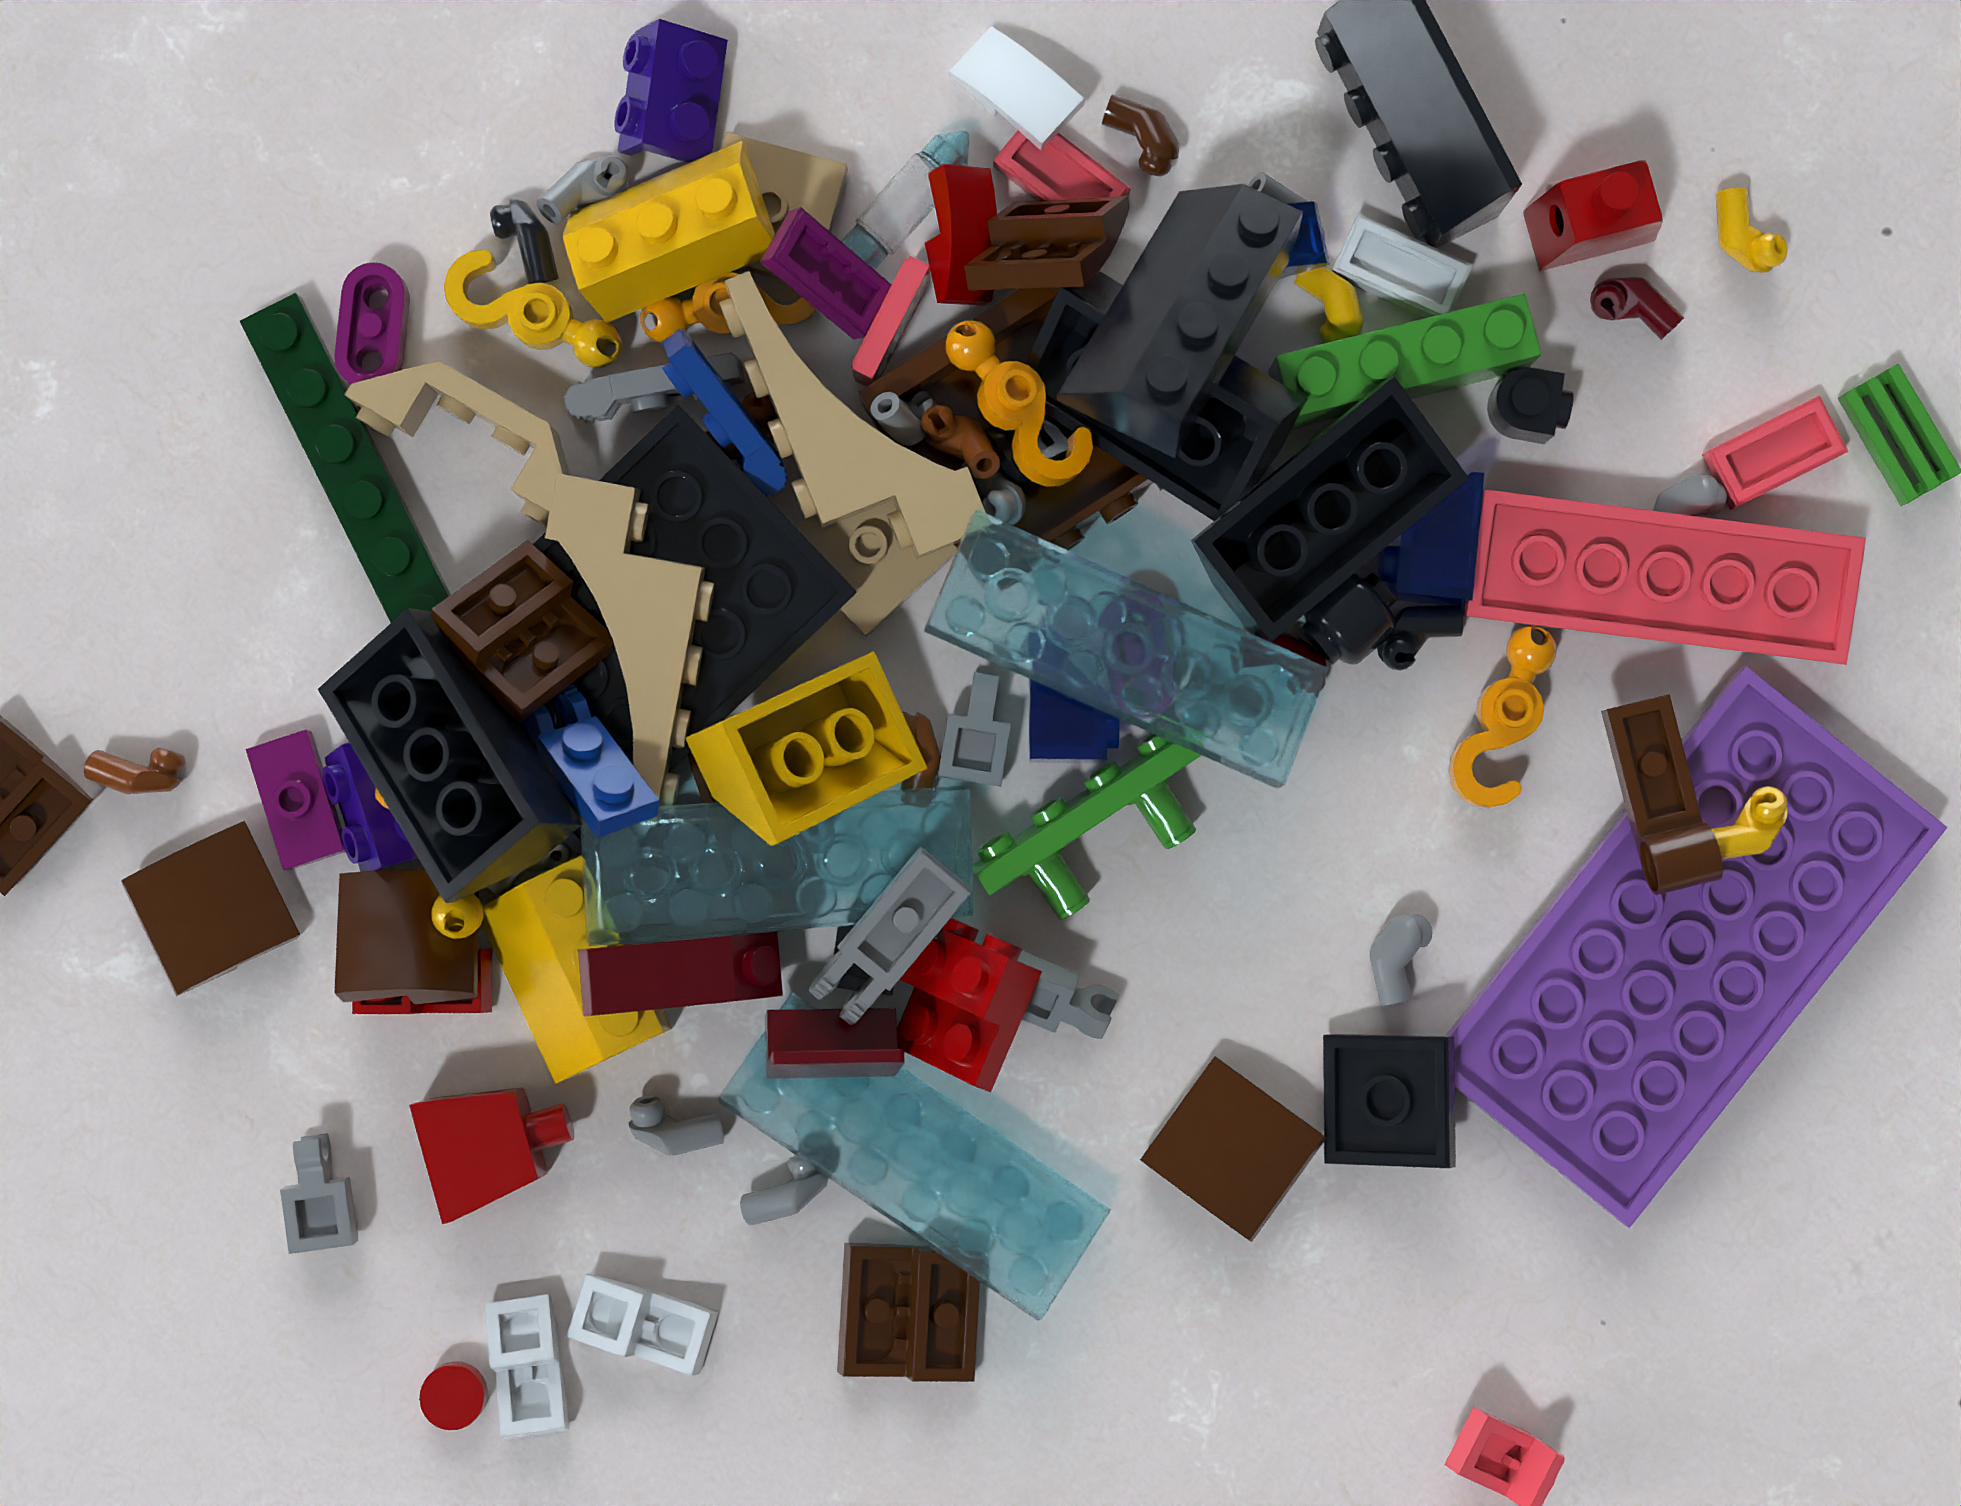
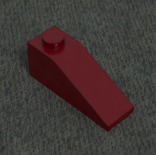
M777 931L578 950L583 1016L783 996Z

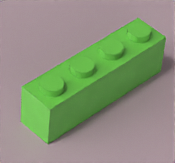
M1524 293L1276 355L1268 372L1271 378L1307 399L1292 428L1294 429L1341 417L1390 376H1395L1409 397L1413 399L1508 375L1514 370L1530 367L1542 354Z

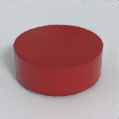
M459 1361L448 1362L436 1368L424 1380L419 1395L420 1407L426 1419L434 1426L444 1430H459L470 1425L483 1412L488 1399V1388L483 1375L472 1365Z

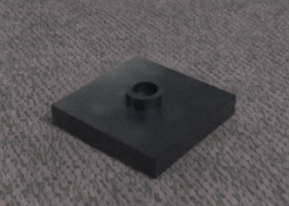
M1323 1035L1324 1136L1327 1137L1324 1141V1164L1425 1168L1456 1167L1454 1036Z

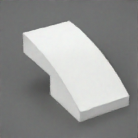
M992 26L949 71V76L991 114L996 116L1000 113L1041 151L1084 106L1085 98L1033 54Z
M586 1274L567 1337L624 1358L634 1355L693 1376L701 1372L719 1311L629 1283Z
M545 1294L485 1303L490 1369L496 1373L501 1437L513 1439L570 1430L564 1374L551 1296Z

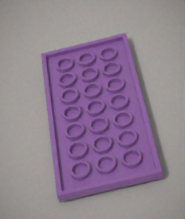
M1747 666L1738 669L1682 739V744L1702 822L1707 823L1711 829L1734 825L1747 801L1759 788L1771 786L1784 793L1787 798L1788 816L1771 847L1761 854L1722 859L1723 874L1720 880L1654 895L1644 877L1635 839L1631 831L1627 811L1625 810L1445 1035L1454 1036L1455 1089L1628 1228L1632 1226L1948 828Z

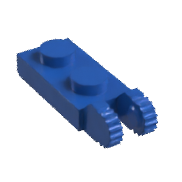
M679 328L662 341L667 358L670 361L662 367L666 376L685 399L693 393L696 394L708 410L701 417L705 426L723 448L732 442L738 448L736 460L741 467V471L765 496L768 494L774 496L776 492L781 493L780 490L786 487L785 482L788 481L786 476L788 472L781 457H779L778 451H775L774 445L686 330Z
M570 684L555 696L559 715L562 716V720H565L567 726L555 730L550 713L544 705L522 721L523 727L537 746V752L550 773L597 838L658 816L659 799L597 716L591 717L586 699L581 692H578L574 684Z

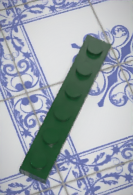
M294 293L240 320L239 322L390 623L407 608L431 612L432 608L448 598L451 593L366 424L356 418L359 411L355 403L345 396L348 389L303 299L297 293Z

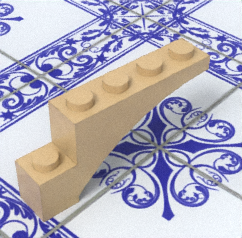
M750 271L725 280L730 298L719 302V305L733 339L745 334L754 358L743 362L757 399L769 395L778 419L767 422L781 459L790 455L794 456L802 479L791 484L805 519L817 514L820 524L824 528L893 500L897 510L887 514L890 526L900 549L903 550L912 546L916 559L984 533L991 528L968 467L954 471L936 464L895 443L859 418L818 380L795 353L769 313Z
M556 473L545 538L558 541L570 556L595 597L614 641L628 694L633 728V765L659 799L658 816L639 824L655 826L660 820L661 811L672 813L675 805L679 774L668 773L673 747L684 749L686 744L685 737L688 735L691 711L680 709L684 684L696 685L703 647L692 645L696 620L708 621L714 593V583L703 581L706 567L630 553L632 541L642 543L648 520L649 504L639 502L641 489Z

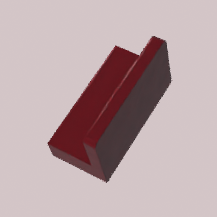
M868 1008L853 1025L848 1024L840 1017L842 1009L767 1010L765 1013L766 1079L896 1076L905 1063L904 1050L897 1047L896 1008Z

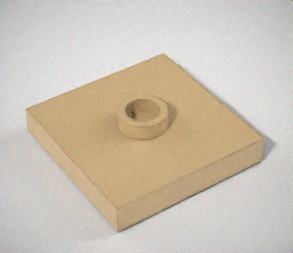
M725 133L721 149L743 141L747 147L775 235L788 212L802 207L831 232L848 172L847 164L732 133ZM761 259L739 268L781 280L760 262Z
M893 500L822 528L817 514L806 518L796 527L857 591L840 610L865 637L870 635L957 554L958 550L955 545H951L916 559L912 546L901 550L887 517V514L897 510Z

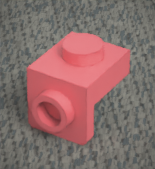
M1473 1407L1444 1465L1458 1475L1506 1496L1519 1506H1542L1555 1483L1565 1458L1561 1453L1529 1432Z

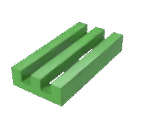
M1899 363L1837 398L1900 506L1910 503L1947 480L1961 474V468ZM1886 385L1937 472H1933L1883 386ZM1867 395L1870 397L1887 426L1889 435L1897 448L1901 450L1919 480L1918 483L1911 484L1862 398Z

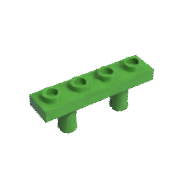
M1169 726L1158 729L1136 745L1140 752L1139 755L1121 767L1115 761L1100 767L1083 780L1087 789L1068 802H1065L1062 796H1059L1038 808L1030 815V819L1034 824L1013 838L1008 831L1004 832L980 847L976 852L980 860L971 865L970 868L989 896L1020 875L1026 876L1029 874L1059 920H1063L1078 912L1089 903L1090 898L1061 853L1065 848L1064 846L1126 805L1136 804L1165 849H1170L1194 834L1196 831L1195 826L1167 784L1171 779V775L1205 754L1192 732L1181 727L1174 732L1171 731Z

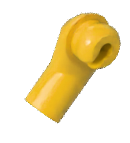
M1728 188L1715 193L1718 240L1721 249L1750 272L1765 273L1769 272L1773 267L1781 265L1787 257V243L1780 234H1764L1750 224L1748 190L1746 188Z
M1310 257L1293 283L1323 303L1327 319L1319 330L1320 337L1324 342L1328 343L1360 335L1364 320L1356 289L1344 278Z
M1771 786L1757 789L1745 804L1734 825L1712 828L1722 859L1761 854L1771 847L1788 816L1787 798L1782 791Z

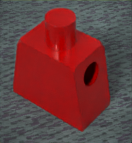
M1639 160L1558 182L1523 211L1539 272L1654 242L1663 223L1662 213L1646 160ZM1555 216H1563V234L1560 233L1557 227Z
M524 1088L435 1097L409 1105L442 1225L457 1220L545 1176L548 1173L542 1149L574 1140L573 1125L566 1105L561 1103L531 1112Z

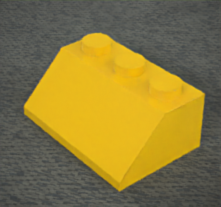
M740 141L616 193L609 198L571 212L562 237L579 292L602 319L608 323L657 301L664 300L762 259L775 233L747 147L743 141Z
M874 651L685 737L712 797L770 846L779 844L927 769L926 763Z
M578 856L521 883L483 906L484 917L481 924L555 1084L672 1029L664 1009L583 1016L578 950L634 945L592 856Z

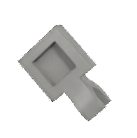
M974 672L967 716L948 713L938 777L1001 787L1011 724L992 721L1000 676Z
M1022 951L1018 961L1042 971L1022 1020L1054 1033L1062 1021L1076 1027L1089 1037L1102 1039L1111 1022L1112 1017H1110V1014L1118 1000L1119 994L1102 985L1076 988L1080 974Z
M328 1133L301 1137V1141L293 1142V1155L299 1184L285 1186L280 1190L288 1252L292 1254L354 1245L359 1240L350 1177L331 1180L332 1154Z

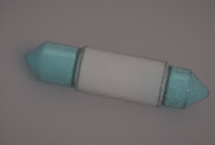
M957 131L935 135L920 153H915L859 215L855 220L856 225L841 242L874 270L888 255H893L935 208L928 173L942 164L968 166L969 134L966 131Z

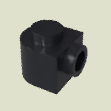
M1531 367L1520 368L1509 373L1493 389L1488 399L1487 413L1493 427L1500 434L1508 438L1539 444L1548 442L1555 436L1556 428L1565 429L1567 427L1572 412L1573 392L1562 390L1565 373Z

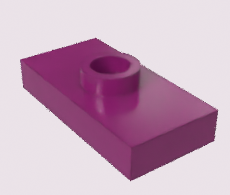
M802 207L788 212L760 261L853 340L866 336L892 285Z
M303 730L245 749L283 870L289 871L344 853L342 826L335 804L329 799L324 787L322 777L323 766L312 731Z

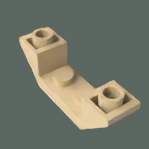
M439 360L352 383L349 386L345 396L361 408L356 418L387 437L391 436L395 428L414 437L435 399L440 395L441 397L436 406L468 425L477 416L495 426L496 428L491 437L511 450L525 456L529 447H532L534 449L510 490L525 501L520 512L547 527L556 473L570 475L560 436L548 422Z

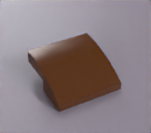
M1128 196L1013 202L987 221L991 246L964 265L968 291L1084 287L1103 267L1119 239L1129 211Z
M528 540L431 609L432 620L454 652L482 686L519 724L606 658L614 649V641L610 632L570 596L574 581Z
M0 715V893L6 896L93 799L42 750Z
M245 821L189 845L121 880L123 888L176 997L237 969L238 965L296 940L300 936Z
M376 870L339 873L334 993L342 1002L407 996L415 1005L477 998L479 928L467 938L459 939L447 937L436 929L432 921L431 910L440 893L426 870ZM477 891V892L474 893V895L477 896L478 898H479V891ZM453 925L448 929L452 932H458L462 930L463 927L459 925Z
M1214 1056L1140 1161L1250 1242H1253L1327 1137Z
M844 1243L837 1372L843 1377H906L912 1382H974L981 1251L932 1246Z

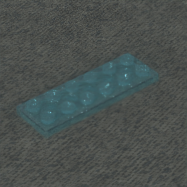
M977 509L970 517L924 628V632L1276 789L1282 787L1287 782L1328 670L1327 667Z
M965 786L882 791L773 846H770L719 802L659 806L657 817L599 838L595 836L580 815V820L583 824L581 826L586 941L589 946L856 925L920 846L972 889L971 894L951 917L973 915L970 789Z
M791 992L780 1009L816 1008ZM764 1031L717 1100V1102L1037 1321L1043 1319L1111 1209L903 1067L896 1076L766 1079V1042Z

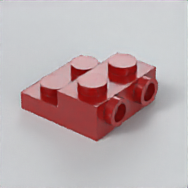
M950 918L899 979L914 986L897 1026L898 1049H903L905 1053L974 1087L991 1092L1042 971L1018 961L1023 950L1022 948L989 934H986L982 945L976 943L975 939L979 932L978 929Z

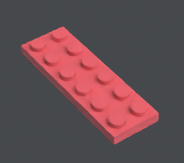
M1483 489L1480 490L1463 616L1847 665L1866 538Z

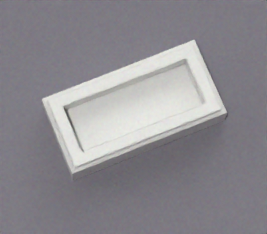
M1358 213L1332 271L1353 286L1424 318L1452 312L1473 265Z

